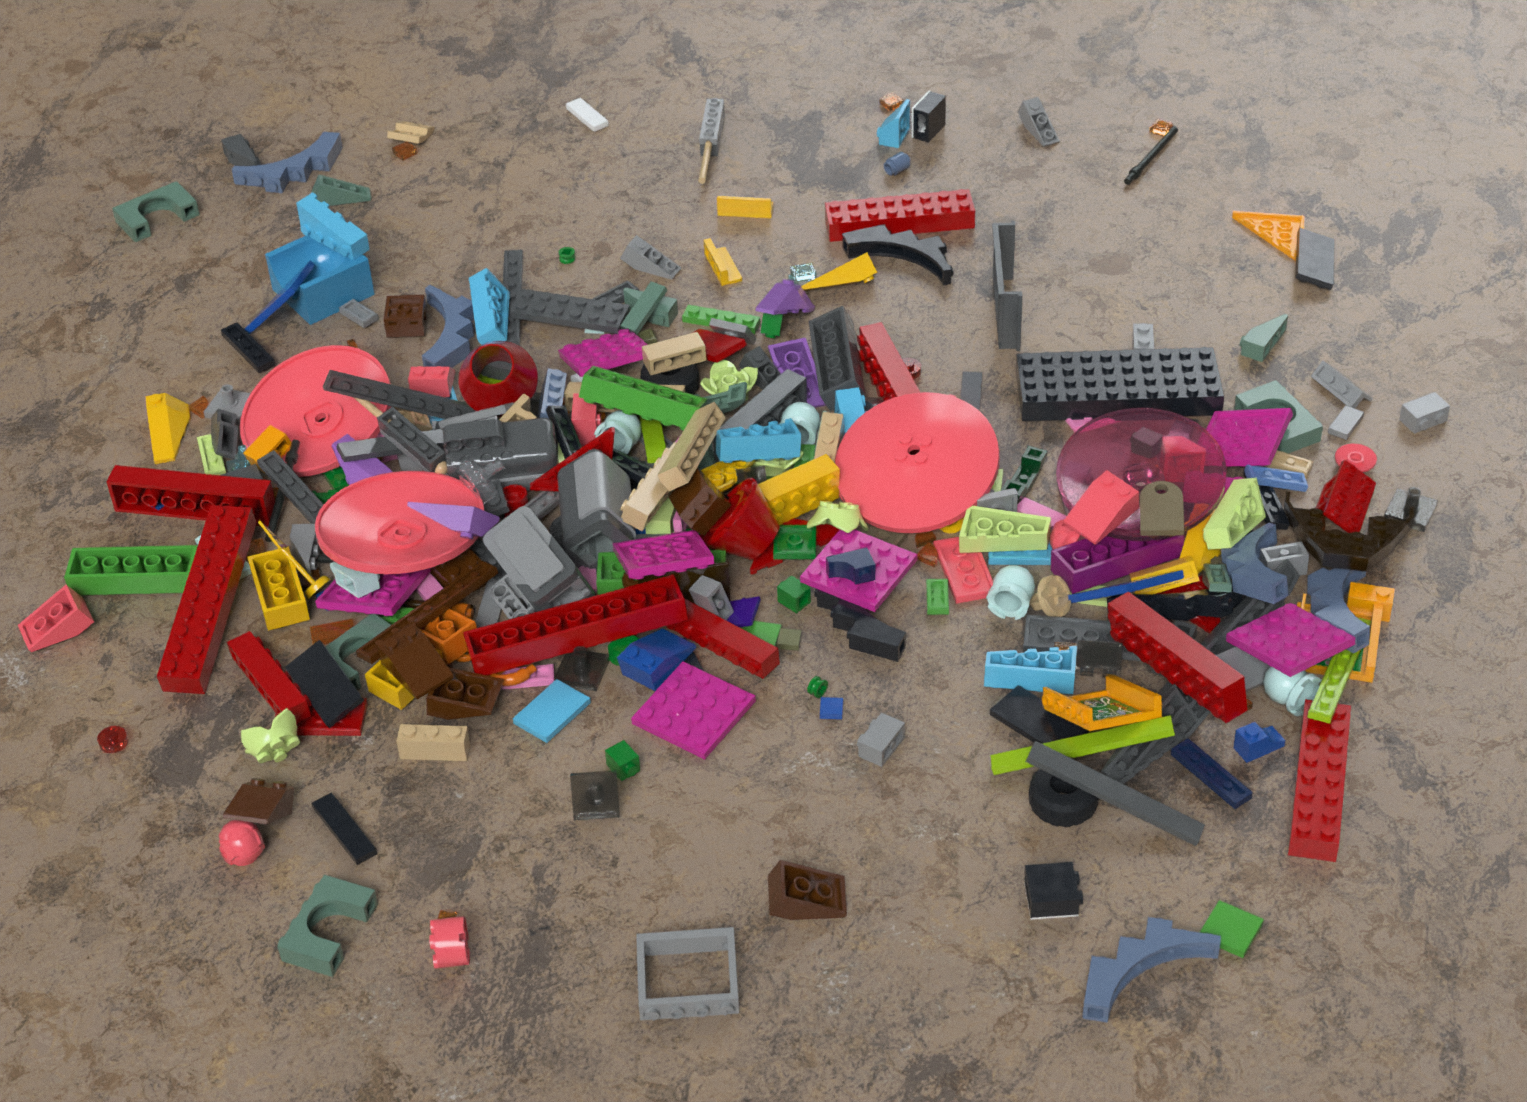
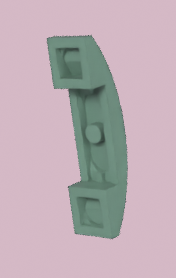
M742 382L730 385L728 391L703 397L707 398L706 405L715 402L722 413L738 408L745 402L747 383Z

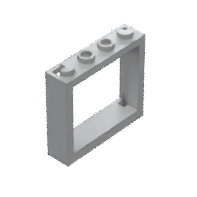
M734 927L636 934L640 1020L653 1021L668 1018L680 1019L682 1017L739 1014ZM728 950L730 993L646 999L645 956Z

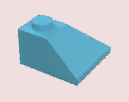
M906 99L884 120L881 127H878L877 137H879V145L899 148L910 130L909 99Z

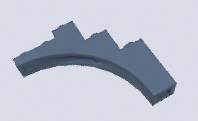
M323 132L310 147L278 162L256 166H233L234 184L265 187L266 192L283 193L289 181L307 182L313 170L330 172L343 148L340 133Z
M429 285L425 288L427 303L442 315L445 326L437 342L422 355L423 367L441 366L453 368L470 353L469 339L474 337L472 300L464 296L455 299L442 290Z
M1267 523L1244 536L1232 548L1221 549L1222 563L1226 564L1229 578L1232 579L1233 592L1271 604H1275L1288 596L1287 576L1271 570L1260 561V549L1273 547L1277 544L1276 524Z
M1321 568L1308 575L1307 594L1311 595V613L1354 636L1355 645L1346 650L1355 653L1369 645L1370 626L1358 619L1349 610L1343 598L1350 588V582H1358L1366 576V572L1334 568L1329 571Z
M1148 917L1145 940L1120 936L1117 959L1091 957L1084 999L1083 1019L1108 1023L1112 1006L1120 992L1141 973L1161 963L1196 957L1218 959L1221 936L1185 929H1173L1172 920Z

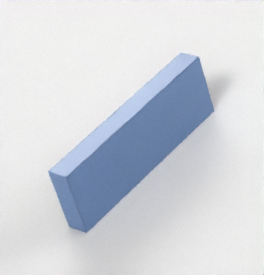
M1246 465L1244 469L1246 478H1257L1258 485L1306 492L1308 489L1304 473Z

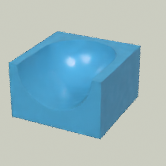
M308 236L301 237L265 254L272 290L277 294L310 260L315 264V267L302 285L299 286L296 293L286 301L310 325L339 312V307L352 299L360 302L374 295L369 261L363 254L352 260Z

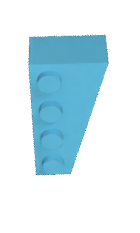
M313 192L296 203L301 225L300 229L304 235L352 260L370 250L367 234L349 221L347 223L342 217L343 215L338 211L336 213L331 211L329 204L325 201H318L317 195Z
M485 268L469 277L476 335L481 345L491 341L507 340L510 292L488 268Z
M859 387L835 391L834 413L843 414L845 427L843 437L851 425L867 412L864 411L866 406L865 397L860 394Z
M792 418L785 419V423L778 424L777 421H771L768 426L753 424L748 429L734 427L716 431V455L720 461L725 463L737 460L751 462L755 459L771 461L774 458L791 460L793 457H800L801 433Z
M1069 646V650H1059V647L1049 648V651L1037 652L1036 649H1027L1024 653H1018L1016 650L987 652L984 687L1014 689L1019 685L1026 690L1043 692V687H1048L1061 694H1073L1077 646Z

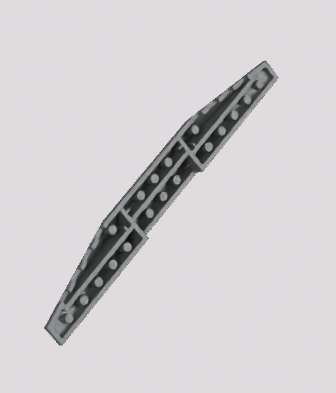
M1286 559L1274 571L1287 576L1288 596H1290L1300 575L1291 562ZM1247 596L1233 609V613L1227 615L1211 631L1201 645L1215 655L1236 647L1226 641L1227 633L1284 606L1286 598L1271 604ZM1168 681L1157 694L1162 696V717L1171 715L1175 736L1117 748L1101 770L1102 774L1122 784L1126 783L1136 773L1147 768L1154 760L1161 758L1164 753L1178 745L1179 742L1190 737L1209 715L1210 711L1204 706H1200L1196 700L1189 695H1185L1179 687Z

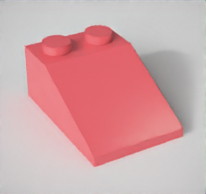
M1106 470L1091 483L1064 519V523L1096 545L1139 508V491Z
M66 584L18 624V627L28 650L34 652L78 636L89 628L94 620L83 597Z

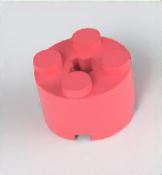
M451 917L430 920L431 935H429L430 948L435 951V954H433L434 969L469 965L470 948H468L469 936L466 919L464 917Z

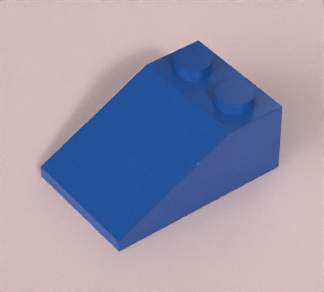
M662 628L630 643L617 657L622 675L656 691L697 647L695 644Z

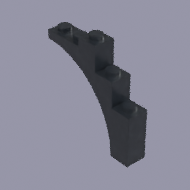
M884 224L842 233V248L848 259L859 257L865 253H868L869 256L903 259L929 270L944 286L951 284L953 268L947 263L945 257L947 246L939 236L919 240L912 230L892 234Z
M1233 585L1231 592H1211L1209 589L1170 594H1133L1165 619L1188 621L1197 616L1223 618L1233 613V608L1237 607L1247 597L1233 592ZM1123 594L1108 597L1107 603L1113 601L1114 599L1118 598Z
M815 589L814 596L817 597V607L831 610L830 617L833 618V627L847 631L849 649L899 661L906 648L905 631L881 622L863 607Z

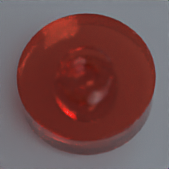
M903 358L902 360L912 378H918L921 374V363L914 358Z
M109 726L98 734L97 741L103 752L116 753L127 746L128 737L124 728Z

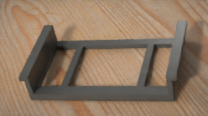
M1012 220L1011 223H992L994 242L992 278L999 349H1016V351H1020L1023 295L1022 291L1004 292L1003 280H1013L1015 220Z

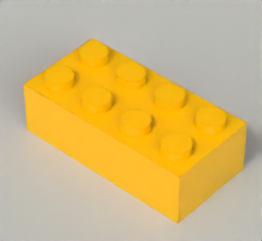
M825 454L758 485L779 525L804 513L817 509L820 501L833 502L838 499L840 469Z
M289 546L286 547V550L291 554ZM280 549L248 556L251 575L267 630L310 620L296 568Z

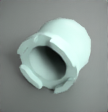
M805 402L790 404L784 410L779 424L785 423V419L792 418L801 433V444H814L820 426L819 413L815 407Z
M617 410L607 416L605 421L597 427L594 435L598 437L609 428L615 427L613 448L627 455L641 437V422L635 414L628 415L623 413L622 410Z
M1009 565L1000 569L994 577L993 586L986 596L989 610L1002 619H1005L1006 616L1015 617V620L1024 617L1029 609L1030 599L1034 595V577L1026 568L1018 565Z
M1270 667L1265 672L1263 684L1265 693L1271 700L1286 705L1287 711L1298 717L1303 715L1302 710L1304 709L1305 699L1314 700L1322 679L1312 673L1307 675L1305 670L1289 677L1279 670Z

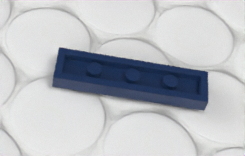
M1189 738L1171 749V756L1234 809L1252 799L1253 792Z

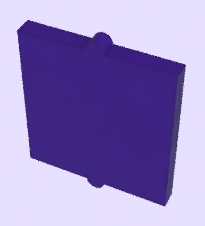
M744 597L740 600L729 601L734 612L726 621L739 628L752 626L761 600L760 597Z

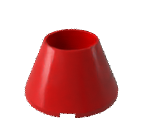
M491 341L478 346L465 358L459 372L460 392L465 402L476 411L512 402L515 403L523 394L531 399L538 385V372L533 358L525 349L508 341ZM505 361L512 365L509 375L499 383L486 384L479 381L482 369L491 362Z
M747 478L728 493V501L732 505L705 535L700 534V537L709 549L724 550L727 554L754 560L774 540L780 525L757 481L753 478Z

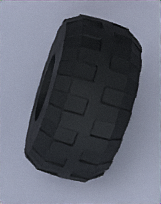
M643 364L641 380L658 385H685V392L694 395L699 388L698 365L692 364L650 375L645 364Z
M1038 769L1033 774L1029 786V803L1034 814L1044 822L1056 827L1077 826L1089 820L1097 809L1098 797L1041 769Z

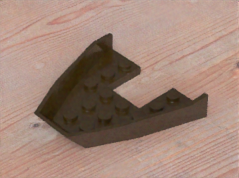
M1286 491L1284 512L1291 528L1307 551L1324 567L1368 571L1392 552L1411 530L1414 519V507L1410 506L1409 516L1406 521L1386 519L1383 516L1369 517L1367 535L1361 532L1346 533L1338 529L1325 530L1326 516L1323 514L1324 511L1318 508H1294L1289 501L1290 492Z

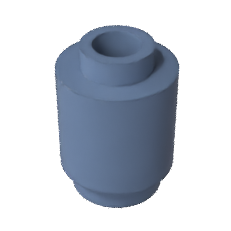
M899 152L890 157L884 163L885 172L891 176L910 167V157L904 152Z

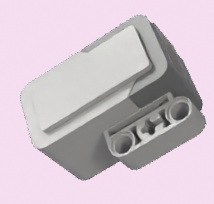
M523 506L518 508L484 535V545L507 573L491 587L490 594L509 619L595 596L594 590L579 569L529 507ZM520 600L525 601V603L527 604V609L524 607Z

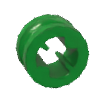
M563 247L558 252L559 261L563 264H571L576 259L575 250L571 247Z
M815 676L810 681L807 692L810 695L814 694L816 698H821L828 688V682L824 679L822 680L819 676Z

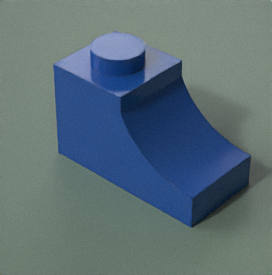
M1252 722L1236 729L1233 748L1248 763L1284 747L1285 739L1273 726L1260 728L1256 722Z

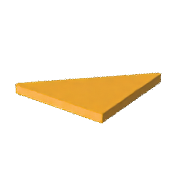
M1233 211V219L1296 261L1297 232L1299 228L1304 229V216Z

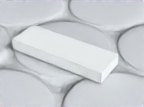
M578 98L566 103V109L593 132L608 126V120L583 99Z

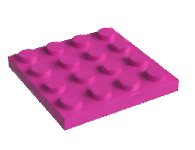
M622 329L618 331V334H604L599 339H586L577 345H565L558 352L560 358L582 377L592 366L611 369L643 360L642 346L648 344L634 332H629V329Z
M1292 409L1215 411L1199 443L1201 447L1207 449L1206 468L1270 465L1293 416Z
M855 529L849 533L839 530L801 574L800 582L876 612L916 563L917 554ZM868 548L875 562V580L855 585L853 581L846 578L828 577L826 573V557Z
M694 530L612 543L613 552L628 577L632 579H642L646 575L652 574L661 576L670 571L684 572L688 568L693 567L703 569L707 568L708 565L714 564L713 554Z
M431 569L401 574H379L380 589L360 598L355 597L336 584V580H334L316 599L317 608L393 616L431 572Z
M1292 603L1286 604L1226 634V641L1289 677L1355 645L1354 636Z
M682 661L631 717V722L633 725L705 760L756 702L755 695Z

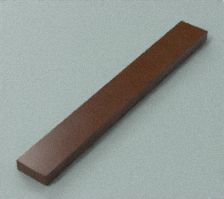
M484 561L479 562L357 649V657L373 664L380 659L377 644L412 624L422 629L497 575V567Z

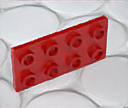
M1343 460L1338 473L1324 484L1316 508L1324 511L1323 514L1347 533L1360 532L1376 482L1353 464Z

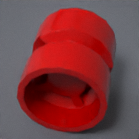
M513 484L503 488L510 510L503 514L504 519L528 503L527 490L522 485Z

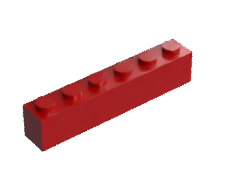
M685 599L688 620L666 626L668 629L681 634L684 638L686 637V639L696 642L701 647L714 652L717 656L731 661L734 665L740 666L762 679L780 664L777 647Z
M248 631L227 642L232 659L277 715L287 708L295 716L296 724L311 717L309 698L306 694L302 695L296 682L292 683L289 673L287 671L283 672L277 659L273 660L270 650L268 648L264 649V645L259 637H255L251 631Z

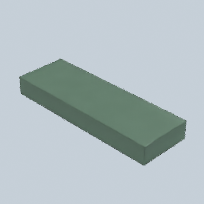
M651 281L620 325L621 328L629 329V332H634L637 335L668 291L667 288Z
M1203 564V573L1209 591L1231 592L1232 584L1226 566L1224 564Z

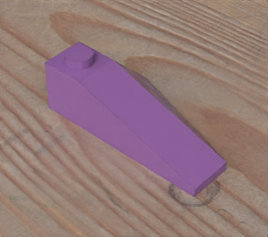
M783 279V281L776 283L757 305L755 311L775 315L787 314V312L799 313V309H802V312L807 313L814 311L815 306L799 284H794V280Z
M806 338L769 345L768 350L773 364L781 374L789 369L806 377L807 403L815 408L826 406L819 395L815 363Z
M348 434L331 445L338 463L345 473L346 482L349 485L368 477L392 472L391 469L377 458L343 462L336 448L337 443L356 441Z
M408 502L407 504L408 507L460 533V537L465 539H473V536H484L500 519L496 515L472 506Z

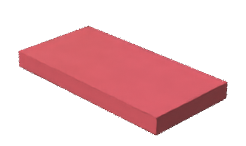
M959 537L933 541L934 550L945 578L948 579V585L955 603L985 599L988 591L993 586V579L982 552L959 553Z

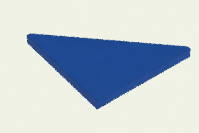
M310 260L244 330L250 335L293 296L313 270L315 264Z
M1183 570L1071 594L1068 595V599L1071 600V603L1125 594L1126 592H1133L1183 579L1184 574Z

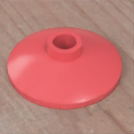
M1361 444L1343 445L1335 453V461L1339 466L1343 460H1347L1361 472L1371 470L1377 461L1374 451Z

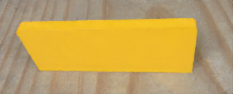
M717 196L718 216L772 218L774 202H771L770 198Z
M711 238L704 239V255L721 286L741 282L742 276L726 247L716 249Z
M1192 556L1129 574L1131 581L1183 570V579L1134 591L1135 594H1156L1200 581Z

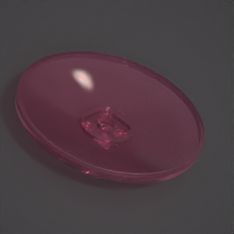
M1153 408L1118 410L1089 421L1080 427L1065 443L1059 455L1056 470L1057 488L1069 512L1091 483L1106 470L1139 491V508L1107 535L1130 541H1152L1176 536H1141L1140 493L1146 485L1156 481H1167L1180 488L1183 494L1184 532L1197 526L1214 511L1223 496L1226 485L1225 458L1213 436L1198 423L1187 417ZM1139 482H1143L1146 485L1138 486L1136 484ZM1157 490V491H1156V492L1159 493V494H1164V493H1166L1165 490Z

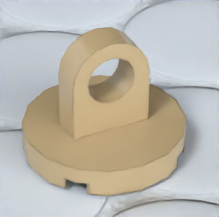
M1057 575L1043 577L1039 582L1038 592L1030 599L1032 609L1035 611L1042 609L1048 616H1065L1071 607V600L1068 599L1070 590L1066 582Z

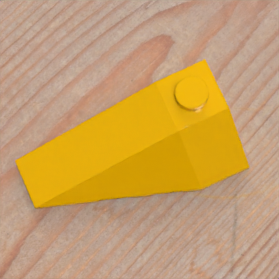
M865 253L801 287L804 291L855 284L861 281L865 284L874 279L873 275L877 271L868 253Z
M167 393L145 396L154 463L160 464L175 461L181 446L180 441L186 433L185 428L191 420L189 404Z
M737 460L731 463L719 461L701 471L723 494L755 463V460L751 462Z
M1196 505L1179 558L1192 556L1197 574L1203 570V564H1210L1212 558L1221 555V549L1208 550L1207 543L1203 538V529L1215 509L1209 506Z

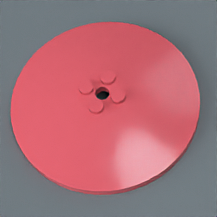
M342 345L313 348L285 360L261 379L245 403L240 420V435L245 449L269 425H272L284 432L291 442L292 440L300 441L297 452L299 455L298 460L293 467V471L298 477L317 475L339 467L340 465L331 446L334 442L346 434L356 441L376 438L380 428L377 418L353 397L323 389L322 386L329 370H334L391 384L385 369L375 357L366 351ZM371 402L383 413L391 408L388 405Z
M929 392L911 393L891 398L865 412L845 433L838 447L835 464L840 469L838 489L844 502L859 505L863 520L877 528L896 533H921L940 529L965 517L966 510L971 506H977V500L990 492L996 480L1000 464L999 445L996 434L987 418L979 410L959 398ZM912 450H919L915 455L909 454Z
M399 471L380 474L357 481L343 488L327 500L316 517V539L320 549L334 562L356 571L374 574H401L420 571L443 564L466 551L478 539V536H473V539L462 538L460 533L408 507V502L472 506L484 510L482 499L472 487L451 476L427 471Z

